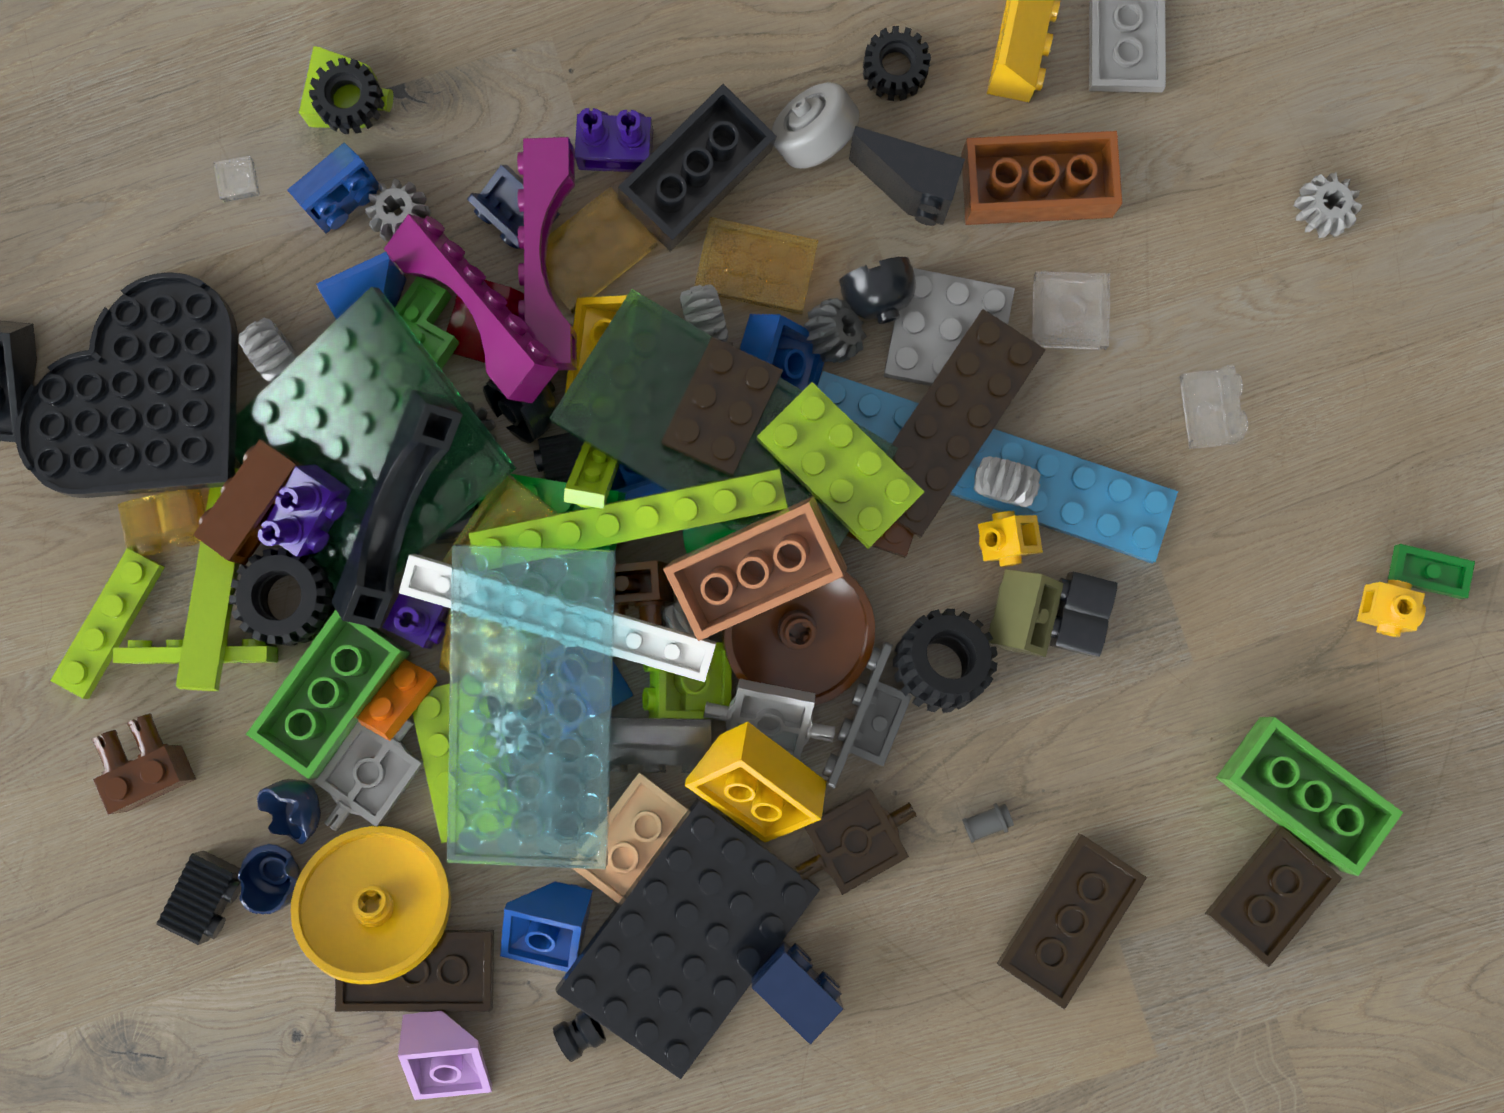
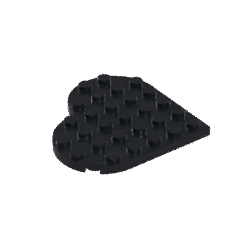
M173 272L145 276L120 290L123 294L109 309L104 307L94 325L89 350L69 354L49 365L47 368L50 371L36 386L32 384L29 386L21 401L19 415L16 417L15 439L22 463L27 470H30L42 482L41 484L61 494L77 498H95L222 487L229 478L235 475L238 331L234 315L226 301L215 290L195 277Z

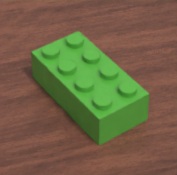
M335 610L246 735L307 779L318 778L358 722L357 717L411 652L377 628L342 621L337 610Z
M1259 717L1216 777V779L1279 826H1283L1294 837L1339 871L1359 876L1403 814L1401 810L1275 717Z

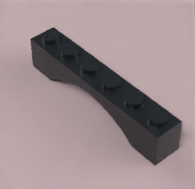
M412 389L331 601L342 621L378 629L381 626L393 595L399 552L412 510L428 477L449 451L463 415L447 399Z

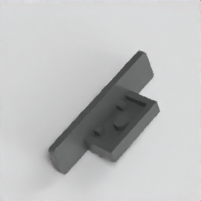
M884 642L881 649L874 647L866 665V668L872 670L867 683L860 682L851 703L857 705L853 718L852 720L844 719L837 736L838 740L843 741L837 755L830 754L822 775L828 777L827 786L835 789L849 753L884 767L912 697L910 694L905 697L902 691L879 682L893 644Z

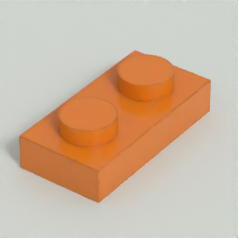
M404 659L359 714L357 720L362 726L391 741L438 681L432 673Z

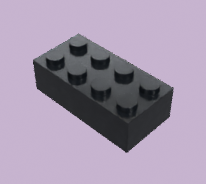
M722 84L618 186L617 200L671 252L772 151L777 136L730 89Z

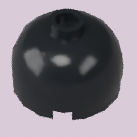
M908 257L880 260V266L868 269L867 265L840 278L839 283L842 297L859 317L864 319L877 318L879 324L889 323L900 318L899 311L909 305L916 289L915 273Z
M492 379L486 382V385L483 387L486 401L497 418L503 414L513 424L506 428L519 440L529 444L542 436L552 425L557 410L553 394L555 387L551 380L533 403L507 399Z

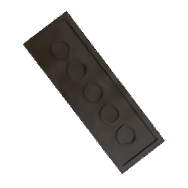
M984 309L981 310L886 452L925 491L895 521L919 538L922 537L1046 350Z

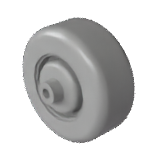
M826 82L812 86L792 99L776 118L771 130L777 136L774 147L784 160L794 168L805 169L817 166L837 154L851 139L855 126H858L859 123L858 107L845 89L837 83Z

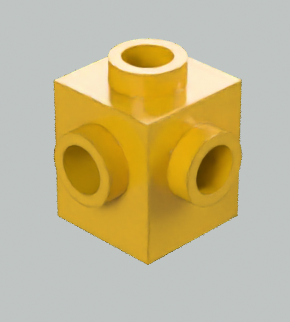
M1004 511L992 514L993 521L978 524L979 546L982 550L983 561H999L1000 567L1023 564L1022 557L1043 553L1037 515H1015V511Z
M1388 580V583L1376 582L1366 584L1357 621L1377 626V633L1391 637H1401V633L1417 631V627L1423 622L1426 613V607L1423 604L1425 593L1411 590L1412 584L1399 580Z

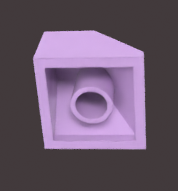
M443 1011L403 1015L398 1057L414 1100L492 1092V1083L477 1039Z

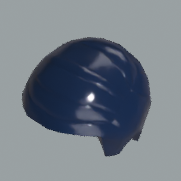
M285 779L260 790L258 793V809L272 815V822L268 826L272 834L287 835L298 844H304L315 833L320 822L321 810L318 795L309 783L302 780Z
M267 844L253 848L243 859L238 874V879L241 882V895L239 899L249 912L262 915L271 914L291 903L293 890L301 873L291 852L278 845Z

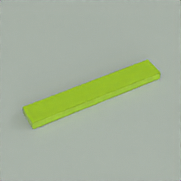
M222 487L209 489L206 511L212 508L218 500ZM201 541L176 687L184 690L219 691L233 604L229 602V595H235L236 589L230 586L233 579L237 580L239 564L226 560Z

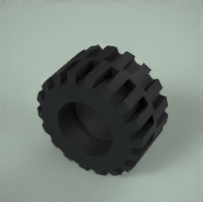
M271 548L263 550V556L254 554L248 558L251 565L249 567L241 565L237 570L242 575L240 580L233 579L230 586L236 588V595H229L230 604L237 605V609L232 611L235 620L243 622L239 627L245 633H252V638L270 644L295 646L299 642L307 643L312 641V635H318L323 628L324 622H327L332 615L329 613L331 607H334L331 602L333 599L332 592H335L337 587L336 583L329 581V578L332 577L329 570L321 567L322 563L317 559L309 557V555L296 557L285 548H279L278 551ZM290 575L300 585L301 601L291 616L278 620L271 613L268 606L269 591L276 581Z
M949 608L942 614L939 609L933 610L927 616L923 615L918 618L897 643L894 651L898 654L893 658V667H897L899 670L894 674L896 683L903 681L905 686L901 689L905 697L911 693L915 697L912 703L919 707L926 703L927 711L936 712L939 708H942V713L952 712L955 708L959 710L982 694L984 689L994 679L991 675L997 671L998 663L992 661V659L998 655L997 648L990 647L989 642L993 640L990 632L984 634L980 628L984 624L978 619L974 623L969 620L971 614L963 611L959 616H956L955 609ZM942 644L951 648L960 659L962 666L961 677L949 679L934 671L927 657L928 645Z

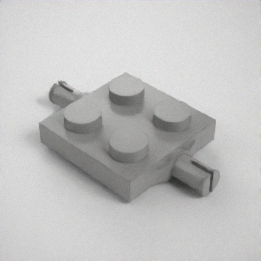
M739 679L736 695L729 706L709 703L707 701L703 717L726 721L727 731L748 721L799 761L802 749L810 738L833 742L835 726L813 723L812 712L815 704V693Z
M407 720L391 741L362 726L359 721L356 723L314 782L330 793L335 803H337L335 809L324 822L326 826H331L332 830L338 831L350 813L362 816L376 827L382 824L423 766V761L409 752L401 742L411 726L414 725L412 720Z

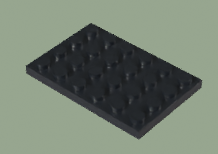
M696 798L556 986V993L676 1077L682 1079L751 985L754 974L773 955L820 889L808 879L803 881L800 873L700 799Z

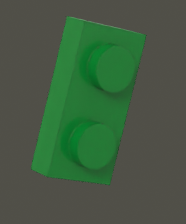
M1398 544L1394 546L1388 580L1404 581L1412 584V588L1458 599H1466L1469 596L1475 561Z

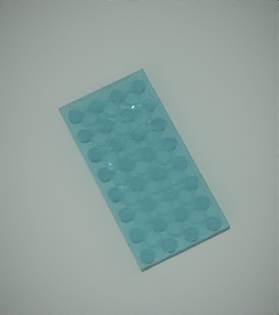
M457 544L452 546L447 863L606 870L608 864L616 550Z

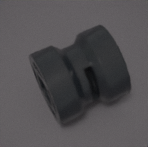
M579 1011L574 1020L570 1022L563 1021L553 1027L555 1039L562 1053L570 1062L580 1058L585 1049L589 1047L596 1048L606 1042V1037L600 1023L583 1011Z

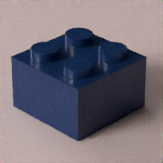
M783 941L773 955L752 977V989L811 1045L843 1010L840 998L842 993L839 990L840 986L828 973L823 970L818 974L812 969L813 964L810 962L812 959L799 945L794 943L790 947Z

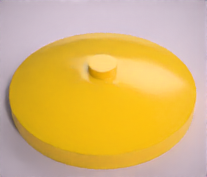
M387 826L358 828L341 834L322 846L301 871L291 899L292 929L304 954L316 967L327 975L353 984L381 983L409 972L419 965L436 947L449 919L451 891L447 874L439 858L420 838L407 831Z

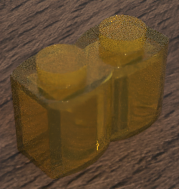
M198 489L167 491L155 496L136 498L117 504L126 548L139 551L141 556L160 553L163 551L162 546L176 542L177 547L192 546L200 543V540L193 536L199 527V520L205 512L202 493Z

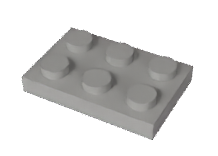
M1089 0V91L1162 93L1166 87L1165 0Z

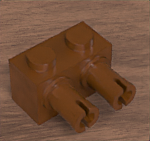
M654 560L613 565L605 610L626 615L625 610L629 609V606H635V608H639V620L663 626L662 606H665V603L674 602L672 586L663 570L668 563Z
M151 713L137 717V721L133 719L127 722V726L130 728L141 753L135 760L128 761L118 738L117 730L101 734L102 737L96 736L91 740L105 769L101 776L93 780L108 815L128 812L196 780L182 745L163 744Z

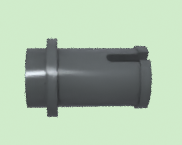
M995 803L993 804V809L967 819H962L971 843L1001 830L1007 833V828L1014 826L1006 804L998 806Z

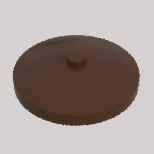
M845 572L842 578L722 630L723 648L728 663L738 679L815 693L814 706L842 694L858 679L866 667L875 640V620L872 606L863 588L849 573Z

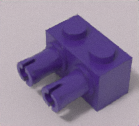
M589 108L583 109L577 114L575 160L578 169L634 172L653 151L654 130L651 117H645L644 114L638 113L635 110H631V112L622 110L617 116L595 108H593V111H590Z
M317 465L295 466L285 487L279 491L281 494L276 496V504L267 521L262 523L261 526L263 528L258 531L259 540L266 546L279 544L296 557L321 551L329 540L328 532L332 524L346 509L347 502L345 500L351 489Z
M399 593L382 628L423 648L431 649L434 643L438 645L445 636L448 624L444 622L452 608Z

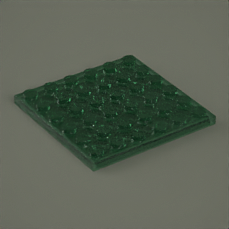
M377 287L369 288L236 415L235 457L241 465L247 450L256 445L261 439L278 447L303 466H319L351 489L345 500L347 502L345 511L334 521L328 532L329 540L321 551L309 554L310 557L318 561L321 567L325 568L329 574V581L333 583L335 591L412 389L449 400L463 415L449 451L428 477L412 510L400 548L395 575L406 566L410 554L419 555L517 469L389 300Z

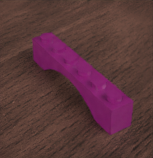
M569 137L524 138L523 152H518L517 155L519 175H523L524 189H518L519 211L524 212V226L518 227L519 247L524 249V263H519L518 265L519 284L524 286V300H520L518 306L519 318L528 325L527 332L533 339L548 348L550 351L549 357L559 368L558 371L577 370V333L564 318L554 300L548 282L546 264L548 237L553 220L564 199L575 187V149Z
M408 214L384 250L403 273L439 280L449 286L463 300L473 315L481 335L487 375L507 399L533 403L559 369L550 359V351L542 343L534 340L527 332L528 325L521 318L510 312L505 306L507 304L506 299L487 285L484 273L464 258L465 251L458 244L447 238L443 233L445 228L440 222L430 216L421 218Z

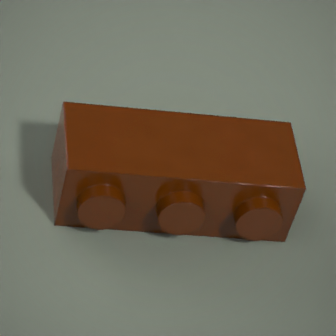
M260 439L256 445L247 450L243 457V464L236 474L224 483L221 488V495L213 507L203 513L198 523L199 527L193 536L226 560L246 565L249 561L248 558L254 554L261 544L258 538V531L263 528L261 526L262 523L267 521L275 506L276 496L281 494L279 491L285 487L295 466L303 465L278 447Z

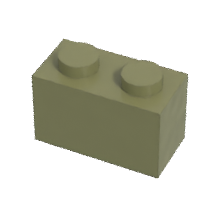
M1005 569L1003 580L999 587V596L994 616L990 623L989 631L993 640L989 644L1009 651L1046 657L1064 583L1043 574Z

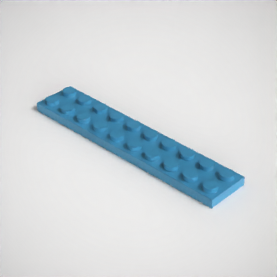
M822 371L817 385L885 453L919 404ZM993 429L950 495L999 512L1015 511V515H1037L1038 525L1149 563L1156 562L1178 491ZM988 456L998 457L1036 469L1041 474L1040 487L1032 505L1028 507L1015 506L977 494L974 490V478L982 459Z

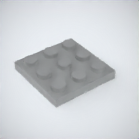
M913 268L916 280L915 295L909 305L899 311L900 318L894 321L883 377L931 386L982 309L1008 325L1015 288Z

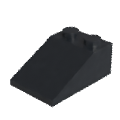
M855 126L849 160L903 211L908 215L914 216L917 222L929 226H934L936 223L944 224L965 161L964 158Z
M0 320V441L16 443V417L19 415L21 401L27 389L34 383L37 354L33 323Z

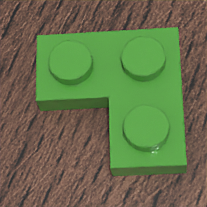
M417 276L377 333V336L388 345L440 373L460 343L453 335L433 325L452 296L446 289Z

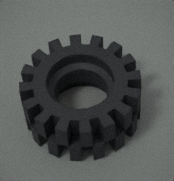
M893 26L891 33H888L887 28H884L880 31L879 37L875 34L871 38L870 45L867 44L863 62L864 80L868 79L867 86L870 90L877 89L876 95L882 98L883 93L888 94L887 100L894 101L895 95H899L900 101L906 100L908 93L914 96L917 94L918 88H922L925 83L931 61V54H927L929 46L927 42L921 44L922 36L918 32L912 37L910 35L911 28L905 27L904 33L899 32V26ZM893 52L904 54L910 61V69L903 75L888 73L882 64V60L886 55Z
M338 58V66H335L333 61L330 60L326 62L329 70L325 72L319 67L316 71L320 77L319 80L313 77L310 84L314 90H309V96L313 100L311 102L313 108L324 123L328 124L336 132L339 128L343 134H349V129L352 128L355 134L362 132L360 126L365 124L367 129L371 128L373 124L370 119L373 117L378 121L381 114L377 109H383L384 102L381 99L384 95L373 73L370 72L366 65L362 64L361 66L358 60L352 58L350 64H348L345 58ZM349 84L357 86L360 89V99L356 104L344 109L334 104V94L339 88Z

